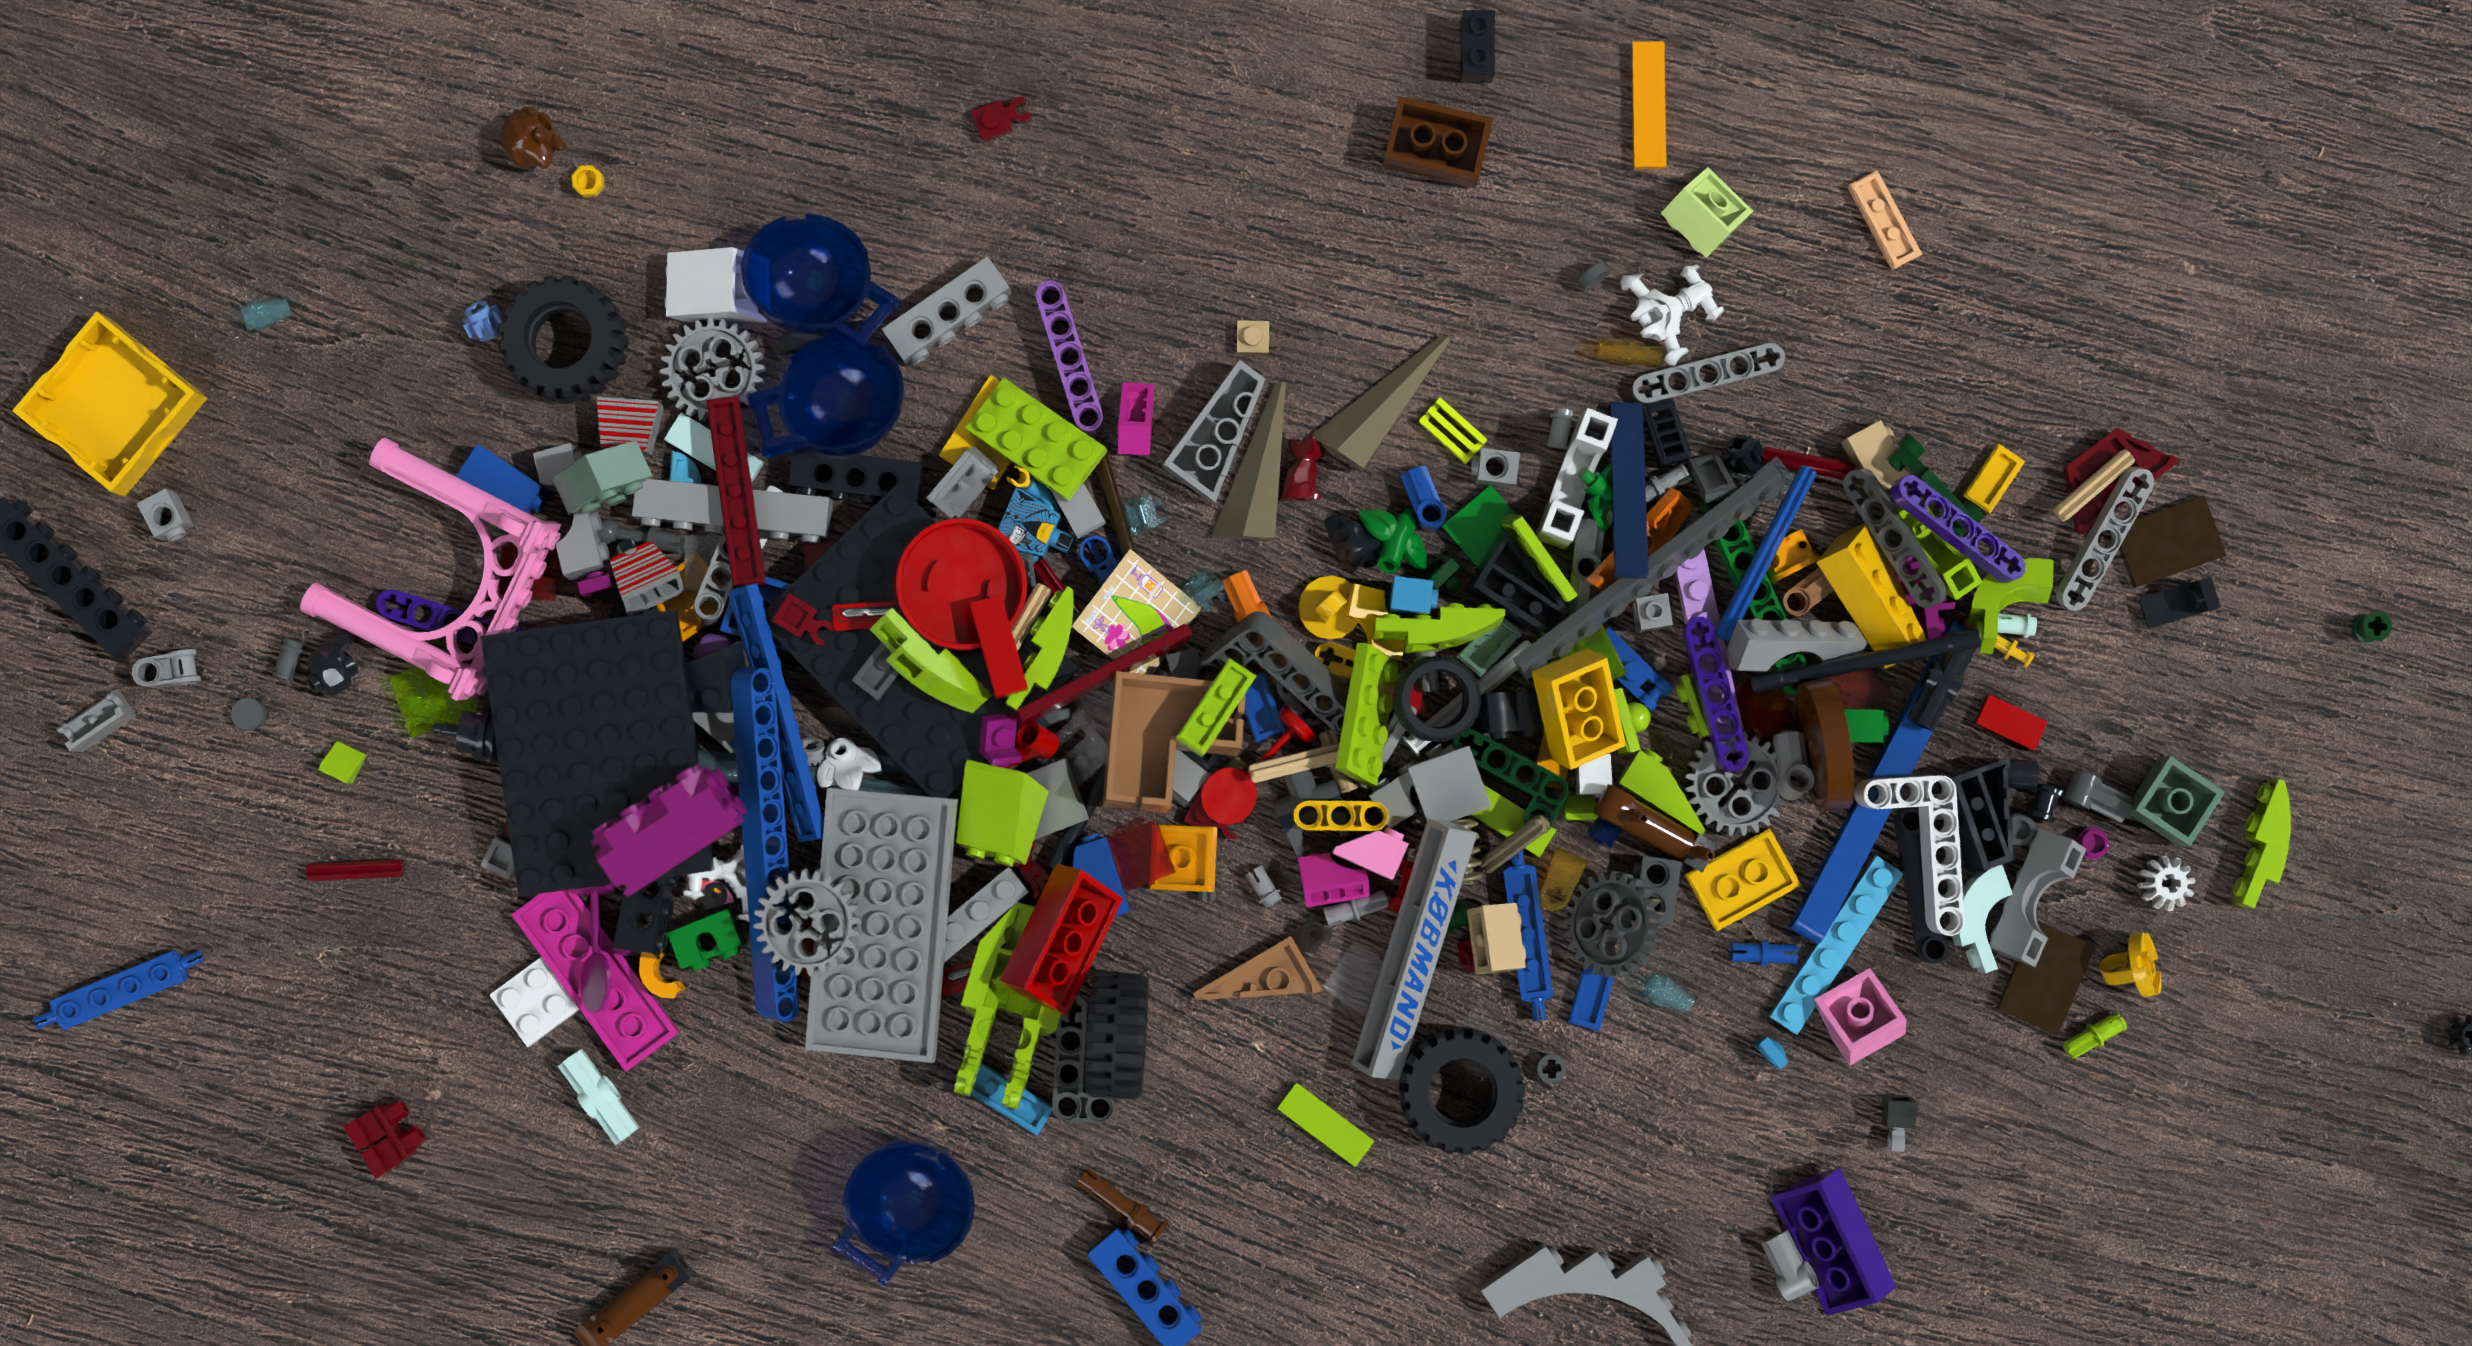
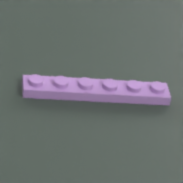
M1703 548L1697 557L1688 559L1678 566L1674 575L1685 625L1694 617H1705L1712 622L1716 630L1720 619L1705 549ZM1695 625V628L1691 631L1692 636L1697 635L1701 644L1698 648H1695L1696 652L1703 648H1711L1710 644L1703 647L1701 637L1706 631L1705 629H1699L1698 625ZM1717 637L1726 673L1728 676L1730 688L1732 691L1733 699L1735 702L1736 710L1738 713L1739 721L1743 731V725L1741 721L1740 711L1738 707L1724 640ZM1702 655L1699 657L1698 663L1703 671L1711 672L1714 670L1715 661L1711 656ZM1711 686L1707 690V697L1711 702L1720 703L1723 701L1724 694L1719 687ZM1720 717L1716 720L1715 726L1719 733L1729 734L1731 732L1732 724L1730 720L1725 717Z

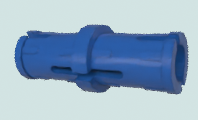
M1760 940L1759 943H1730V951L1743 952V954H1729L1731 963L1759 962L1760 966H1767L1768 963L1797 964L1798 955L1784 954L1798 952L1796 943L1768 944L1767 940Z

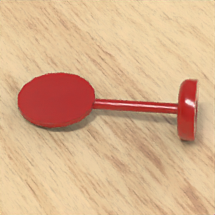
M1284 706L1279 711L1278 717L1288 729L1257 762L1270 760L1293 735L1308 744L1313 742L1317 736L1301 718ZM1233 767L1217 769L1210 774L1203 783L1200 794L1201 805L1207 816L1217 823L1226 825L1239 823L1248 817L1254 809L1257 799L1256 785L1250 778L1249 770L1245 773L1241 769Z

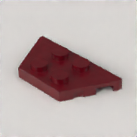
M2116 428L2063 467L2068 495L2124 449L2129 451L2135 459V462L2130 467L2137 466L2149 470L2154 480L2176 465L2179 459L2173 455L2168 456L2154 449L2153 445L2143 440H2136L2131 434ZM2121 475L2073 515L2075 531L2078 536L2083 535L2092 528ZM2134 476L2132 482L2135 486L2140 487L2142 481L2139 480V477ZM2124 492L2123 496L2129 498L2133 497V495H2130V493ZM2123 501V502L2118 503V504L2115 506V509H2114V510H2116L2118 507H2120V506H2121L2122 504H2124L2125 502Z

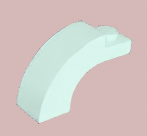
M2002 865L1985 871H1978L1963 886L1964 927L1957 935L1952 936L1955 946H1969V950H1966L1968 961L1973 969L1976 968L1977 972L1988 973L1998 969L1986 936L1985 923L1992 906L2002 898L2013 895Z

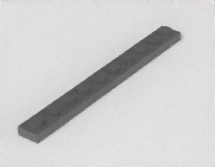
M1771 464L1648 557L1649 574L1647 579H1618L1513 658L1518 672L1527 681L1532 677V671L1548 665L1559 656L1567 655L1577 642L1584 637L1592 636L1598 631L1600 625L1609 618L1620 615L1625 610L1626 605L1636 598L1645 596L1652 586L1662 578L1666 579L1672 576L1678 566L1688 559L1697 557L1707 544L1714 539L1722 538L1729 528L1739 520L1749 518L1755 508L1763 502L1774 499L1783 488L1780 471Z

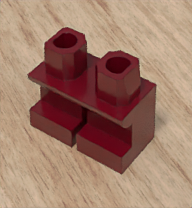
M403 1100L377 1106L370 1112L343 1126L358 1151L367 1149L360 1155L375 1179L387 1175L417 1154L415 1150L427 1140L418 1125L406 1132L400 1127L398 1122L410 1115V1110ZM387 1136V1138L381 1141L380 1143L376 1144L373 1147H370Z

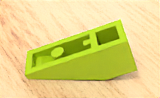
M1646 749L1645 752L1641 750L1635 751L1615 784L1668 818L1693 832L1703 835L1705 831L1704 826L1668 767L1661 764L1663 758L1649 749Z

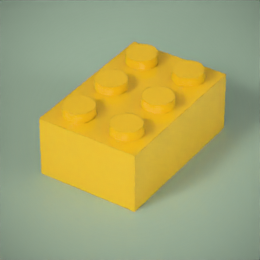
M1586 648L1532 671L1552 760L1572 770L1626 746L1607 657Z

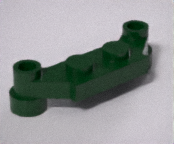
M1907 433L1897 443L1899 446L1886 458L1887 462L1896 471L1901 472L1905 469L1910 475L1920 478L1976 522L1980 523L1985 518L1983 512L1968 499L1961 504L1932 470L1918 460L1925 452V449L1910 434ZM1934 504L1932 507L1939 514V510L1937 506ZM1954 521L1953 531L1957 536L1961 537L1964 534V529L1960 523Z

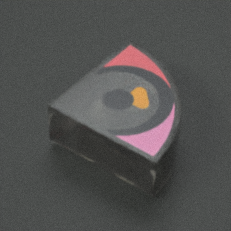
M702 878L701 892L705 895L702 896L705 910L738 903L735 893L725 883L719 880L712 882L709 881V878Z

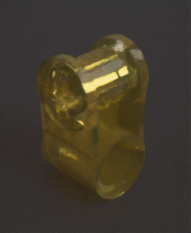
M1559 847L1556 848L1539 891L1540 903L1544 909L1552 912L1558 911L1568 904L1574 888L1583 874L1587 859ZM1557 888L1559 890L1558 896L1562 897V900L1556 901L1552 905L1549 903L1550 897L1546 895V892H1551Z

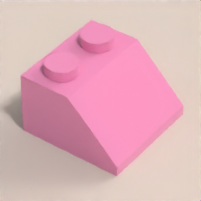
M1386 827L1383 832L1378 830L1332 848L1331 854L1388 880H1393L1409 844L1402 841L1404 838L1403 834Z
M1870 968L1814 999L1832 1041L1850 1066L1906 1034V1018Z

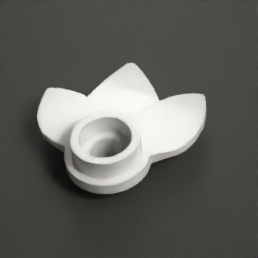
M838 738L832 741L826 749V759L817 770V781L821 789L837 783L841 789L858 790L863 773L881 771V763L878 756L870 748L857 747L848 738ZM846 749L844 754L837 755V752Z

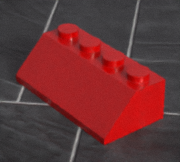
M1056 864L999 982L1018 994L1067 1016L1123 898L1083 870Z

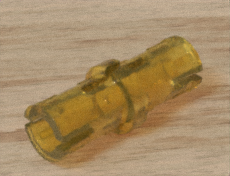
M1599 338L1596 346V359L1623 362L1624 365L1628 366L1634 363L1660 367L1663 358V347L1637 344L1634 340L1617 342Z

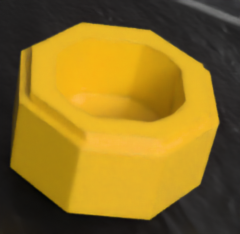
M592 165L579 166L571 175L572 187L584 198L597 197L604 189V176Z

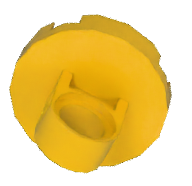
M1331 575L1319 577L1308 584L1301 594L1298 606L1300 620L1307 631L1317 638L1332 640L1341 639L1354 630L1358 622L1345 616L1352 586L1350 582L1344 578Z
M2138 932L2131 934L2128 941V952L2109 955L2099 964L2104 981L2109 985L2135 982L2140 994L2144 998L2161 993V971L2156 972L2154 963L2158 956L2148 933ZM2122 967L2118 971L2109 972L2114 968Z

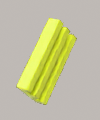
M1441 397L1418 421L1420 425L1465 465L1488 440ZM1440 408L1472 436L1477 443L1474 445L1439 414L1437 410ZM1433 417L1470 451L1465 454L1428 420Z

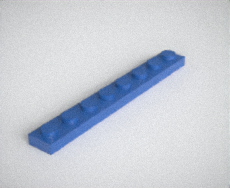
M757 583L728 591L749 667L766 668L771 671L774 677L782 785L798 842L823 838L824 816L821 813L816 795V786L812 781L807 763L808 758L799 735V726L790 703V694L786 688L781 671V662L777 656L772 639V630L768 624L763 607V598Z

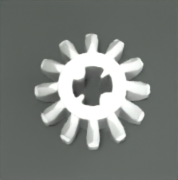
M2160 856L2158 862L2149 860L2147 865L2150 871L2140 870L2139 872L2142 877L2146 878L2145 882L2137 884L2138 888L2147 889L2142 899L2144 901L2152 900V908L2160 909L2163 906L2166 911H2173L2175 904L2179 907L2185 906L2186 902L2183 896L2192 897L2194 895V892L2187 888L2188 884L2196 882L2195 878H2186L2191 868L2189 866L2180 867V858L2169 860L2167 856ZM2170 879L2171 886L2162 887V880Z

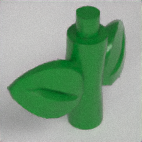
M1611 463L1603 469L1601 474L1598 472L1592 473L1585 467L1577 475L1583 482L1582 489L1591 496L1587 504L1594 521L1602 531L1608 530L1613 523Z
M1406 508L1396 518L1391 513L1378 509L1358 511V517L1368 532L1383 542L1377 566L1384 573H1397L1402 558L1409 565L1417 569L1423 570L1428 568L1423 540L1419 535L1413 534L1417 527V520L1412 508Z

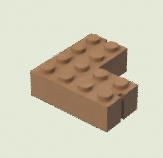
M1116 672L1112 686L1102 807L1132 810L1134 804H1138V811L1168 813L1172 806L1176 750L1193 752L1175 739L1214 681ZM1246 693L1206 753L1237 756L1242 748L1244 719H1241L1245 710Z

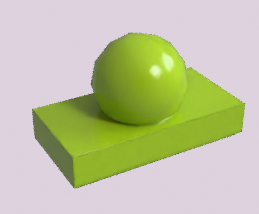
M1618 688L1614 692L1626 743L1625 747L1617 750L1621 756L1641 750L1636 733L1645 731L1651 721V715L1648 708L1641 703L1630 702L1627 704L1623 688Z

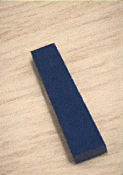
M1610 402L1609 416L1618 419L1610 440L1614 578L1647 579L1649 572L1643 403Z

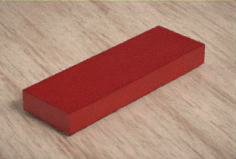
M1002 595L969 603L995 699L1027 691V683Z

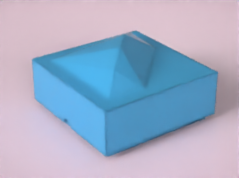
M1764 1035L1754 1041V1046L1771 1067L1781 1069L1789 1063L1786 1059L1785 1051L1779 1042L1769 1039V1037Z

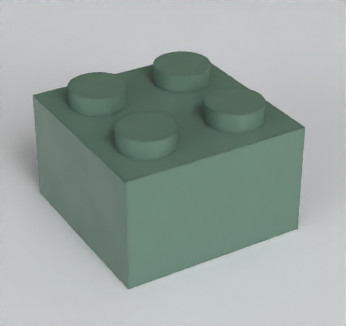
M636 440L586 454L552 479L568 514L581 510L583 515L601 508L600 504L607 503L608 507L622 503L626 500L625 495L641 490L643 488L642 483L653 475Z
M2172 756L2158 757L2132 797V807L2129 815L2176 846H2191L2225 794V791Z

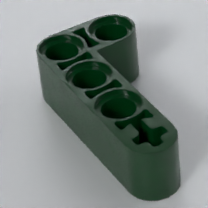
M1468 729L1464 734L1454 739V749L1463 747L1460 742L1462 740L1468 741L1470 737L1474 738V745L1483 750L1484 744L1489 745L1484 750L1481 761L1476 760L1480 756L1479 753L1471 749L1477 768L1533 797L1525 811L1524 824L1529 821L1532 813L1541 811L1548 817L1550 827L1546 833L1549 832L1569 795L1568 784L1561 776L1475 730ZM1500 752L1505 755L1506 762L1500 768H1492L1488 764V758L1492 753ZM1527 767L1534 771L1535 777L1532 782L1522 784L1516 779V774L1521 768ZM1551 783H1558L1563 787L1564 792L1560 798L1553 800L1546 796L1545 788Z

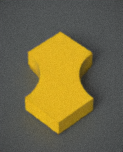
M1352 584L1345 616L1357 621L1366 633L1369 644L1392 659L1402 661L1405 640H1372L1375 618L1388 614L1385 606V591Z

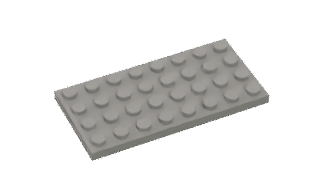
M827 788L820 865L821 879L825 880L832 873L834 874L832 884L836 886L844 881L845 884L841 891L844 894L850 891L854 892L848 901L850 904H860L853 911V915L862 916L861 922L854 924V927L859 928L862 932L859 936H851L858 943L855 948L845 947L850 954L847 960L838 956L840 965L837 968H834L828 962V971L825 974H822L817 966L814 975L811 976L805 1050L928 1063L936 1062L958 799ZM827 913L824 915V923L827 928L814 940L813 953L817 952L821 941H825L827 943L828 955H830L832 943L844 940L843 938H837V936L830 938L829 932L839 927V919L836 915Z

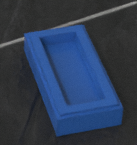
M1263 671L1255 674L1256 678L1245 696L1244 713L1256 743L1286 731L1284 724L1278 717L1279 711Z
M1582 966L1567 1022L1600 1031L1614 978L1605 977V974L1603 976L1593 974V969H1584Z

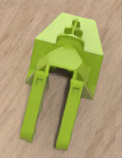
M1018 902L979 942L961 1002V1006L974 1017L954 1088L955 1093L971 1096L993 1025L996 1023L997 1010L1000 1009L1026 1016L1023 1020V1031L1002 1100V1106L1018 1110L1039 1040L1041 1037L1057 1031L1061 1017L1060 1013L1018 994L999 982L1035 908Z

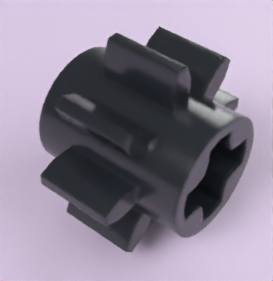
M1738 435L1727 443L1725 450L1728 454L1722 458L1727 468L1733 469L1735 474L1747 475L1755 472L1763 462L1760 455L1764 454L1765 451L1761 443L1755 441L1752 435L1748 437Z
M2467 1015L2465 1021L2460 1017H2454L2453 1022L2455 1024L2450 1029H2445V1032L2449 1033L2451 1039L2447 1045L2449 1047L2460 1046L2459 1053L2469 1055L2472 1049V1015ZM2466 1031L2471 1033L2470 1039L2465 1037Z

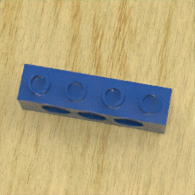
M1116 1226L1088 1250L1087 1256L1163 1346H1184L1202 1331V1325L1199 1322L1203 1319L1191 1303L1187 1306L1184 1305L1178 1297L1181 1291L1170 1278L1164 1281L1157 1271L1160 1269V1266L1149 1253L1143 1256L1136 1245L1139 1244V1241L1134 1234L1127 1228L1123 1231L1119 1226ZM1122 1255H1130L1135 1260V1267L1130 1271H1123L1118 1267L1117 1259ZM1144 1280H1150L1156 1285L1157 1290L1151 1296H1144L1138 1290L1139 1283ZM1163 1306H1173L1177 1310V1317L1172 1321L1163 1320L1159 1315V1310Z

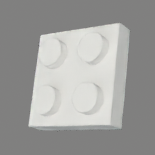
M542 957L490 994L493 1001L527 1047H531L580 1010Z

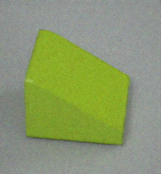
M336 741L321 762L318 770L344 783L353 784L367 755L340 741Z
M1568 795V799L1562 808V819L1596 820L1598 816L1592 813L1596 806L1594 796Z

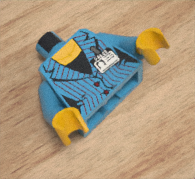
M1014 466L1015 469L1019 470L1020 477L1016 481L1007 477L1008 483L1017 487L998 530L1013 543L1019 554H1031L1033 556V564L1039 558L1045 559L1050 547L1067 553L1074 535L1058 529L1062 520L1061 515L1058 513V503L1045 486L1030 477L1026 469Z

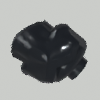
M1336 515L1324 520L1327 534L1332 540L1337 558L1341 562L1365 569L1377 565L1383 542L1372 536L1360 519L1347 522L1344 515Z
M346 630L334 635L326 643L322 644L321 647L314 650L308 658L310 662L308 665L310 675L306 677V680L315 693L322 692L327 697H334L348 689L352 684L351 677L358 674L356 663L344 651L352 644L351 636Z

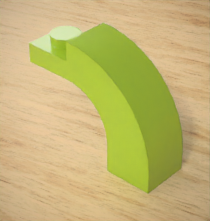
M2041 558L2023 559L2026 568L2023 576L2009 583H2002L1990 574L1982 580L1983 583L1978 586L1968 617V624H1974L1980 634L1982 647L1979 648V653L1993 654L1997 640L1998 614L2003 608L2016 602L2048 604L2053 588L2054 560Z

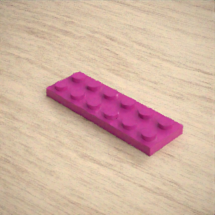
M572 890L541 893L511 914L625 1072L635 1067L680 1033L655 996L642 983L641 977L628 959L613 949L614 940L600 921V951L606 957L610 966L611 988L608 1000L602 1010L599 1012H589L585 1008L580 989L581 974L587 958L592 954L591 909L582 896L574 894Z

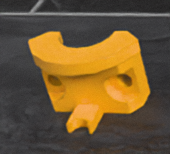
M1802 529L1784 537L1772 560V565L1769 566L1766 572L1771 584L1818 561L1820 558L1818 554L1815 555ZM1800 542L1805 544L1804 549L1799 547Z
M665 950L661 951L659 960L641 957L639 964L642 983L651 993L661 998H676L677 994L686 990L681 980L669 982L661 976L659 964L662 958L666 956Z

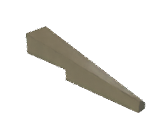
M1444 335L1436 338L1314 432L1312 435H1315L1316 441L1332 454L1339 455L1363 471L1451 339Z
M1276 382L1212 532V538L1275 541L1286 382Z

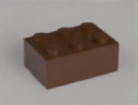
M1399 96L1382 167L1476 188L1493 118Z

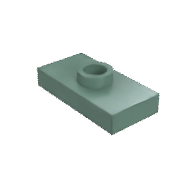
M1504 617L1500 626L1470 641L1456 656L1455 660L1464 664L1477 679L1481 680L1519 639L1522 631Z

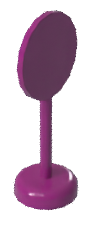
M614 884L571 889L576 895L590 896L592 954L587 958L583 966L580 985L582 1001L589 1012H599L604 1008L611 988L610 966L606 957L600 951L598 896L614 892L617 888Z

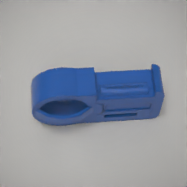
M1090 536L1082 541L1079 548L1080 558L1089 572L1095 571L1092 575L1099 588H1101L1118 563L1106 539L1100 536ZM1092 539H1099L1106 546L1107 557L1104 561ZM1086 542L1098 564H1091L1085 558L1083 546Z

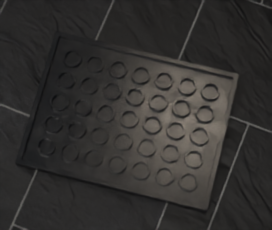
M897 484L766 608L765 614L771 627L772 635L930 797L948 798L963 783L967 760L980 763L986 761L979 753L982 716L1007 713L1016 715L1017 713L1006 705L1007 696L995 699L981 648L970 651H949L992 695L975 712L971 713L955 708L932 697L901 674H899L878 701L852 681L881 643L870 629L841 631L833 629L831 631L827 627L822 626L817 629L816 634L825 643L824 645H819L812 640L808 631L805 630L801 638L772 621L789 593L818 610L813 619L816 621L826 620L832 625L833 605L895 602L893 578L901 553L916 535L936 523ZM1028 633L1018 651L1021 666L1024 665L1032 651L1037 654L1040 652L1039 648L1031 644L1034 636ZM930 645L938 655L944 650ZM1064 654L1061 665L1047 691L1045 692L1035 685L1021 707L1062 687L1079 671V668Z
M678 610L481 636L518 896L613 884L597 861L595 853L600 851L599 845L592 846L591 841L595 838L592 831L616 818L619 821L622 820L620 813L635 803L638 804L645 800L648 804L651 801L647 795L671 782L674 785L677 784L676 776L690 767L700 764ZM711 844L659 878L715 870Z

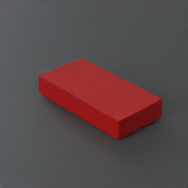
M1989 694L1985 697L1974 725L2030 751H2035L2048 721Z

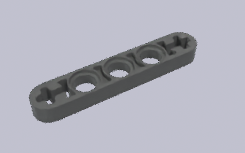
M1866 468L1850 471L1843 481L1845 492L1914 601L1923 608H1931L1941 604L1946 597V587L1874 473ZM1863 477L1865 483H1863L1862 488L1857 489L1855 484L1859 478ZM1869 493L1875 494V496L1870 497L1865 501L1863 500V497H1867ZM1873 502L1881 503L1884 508V515L1881 519L1874 518L1870 512ZM1891 529L1898 530L1902 536L1901 544L1898 547L1891 545L1888 541V533ZM1908 556L1918 560L1919 570L1916 574L1908 572L1905 567V561ZM1926 574L1927 578L1921 580L1922 582H1915L1914 579L1920 578ZM1933 587L1935 592L1932 594V597L1926 598L1924 593L1927 591V588Z

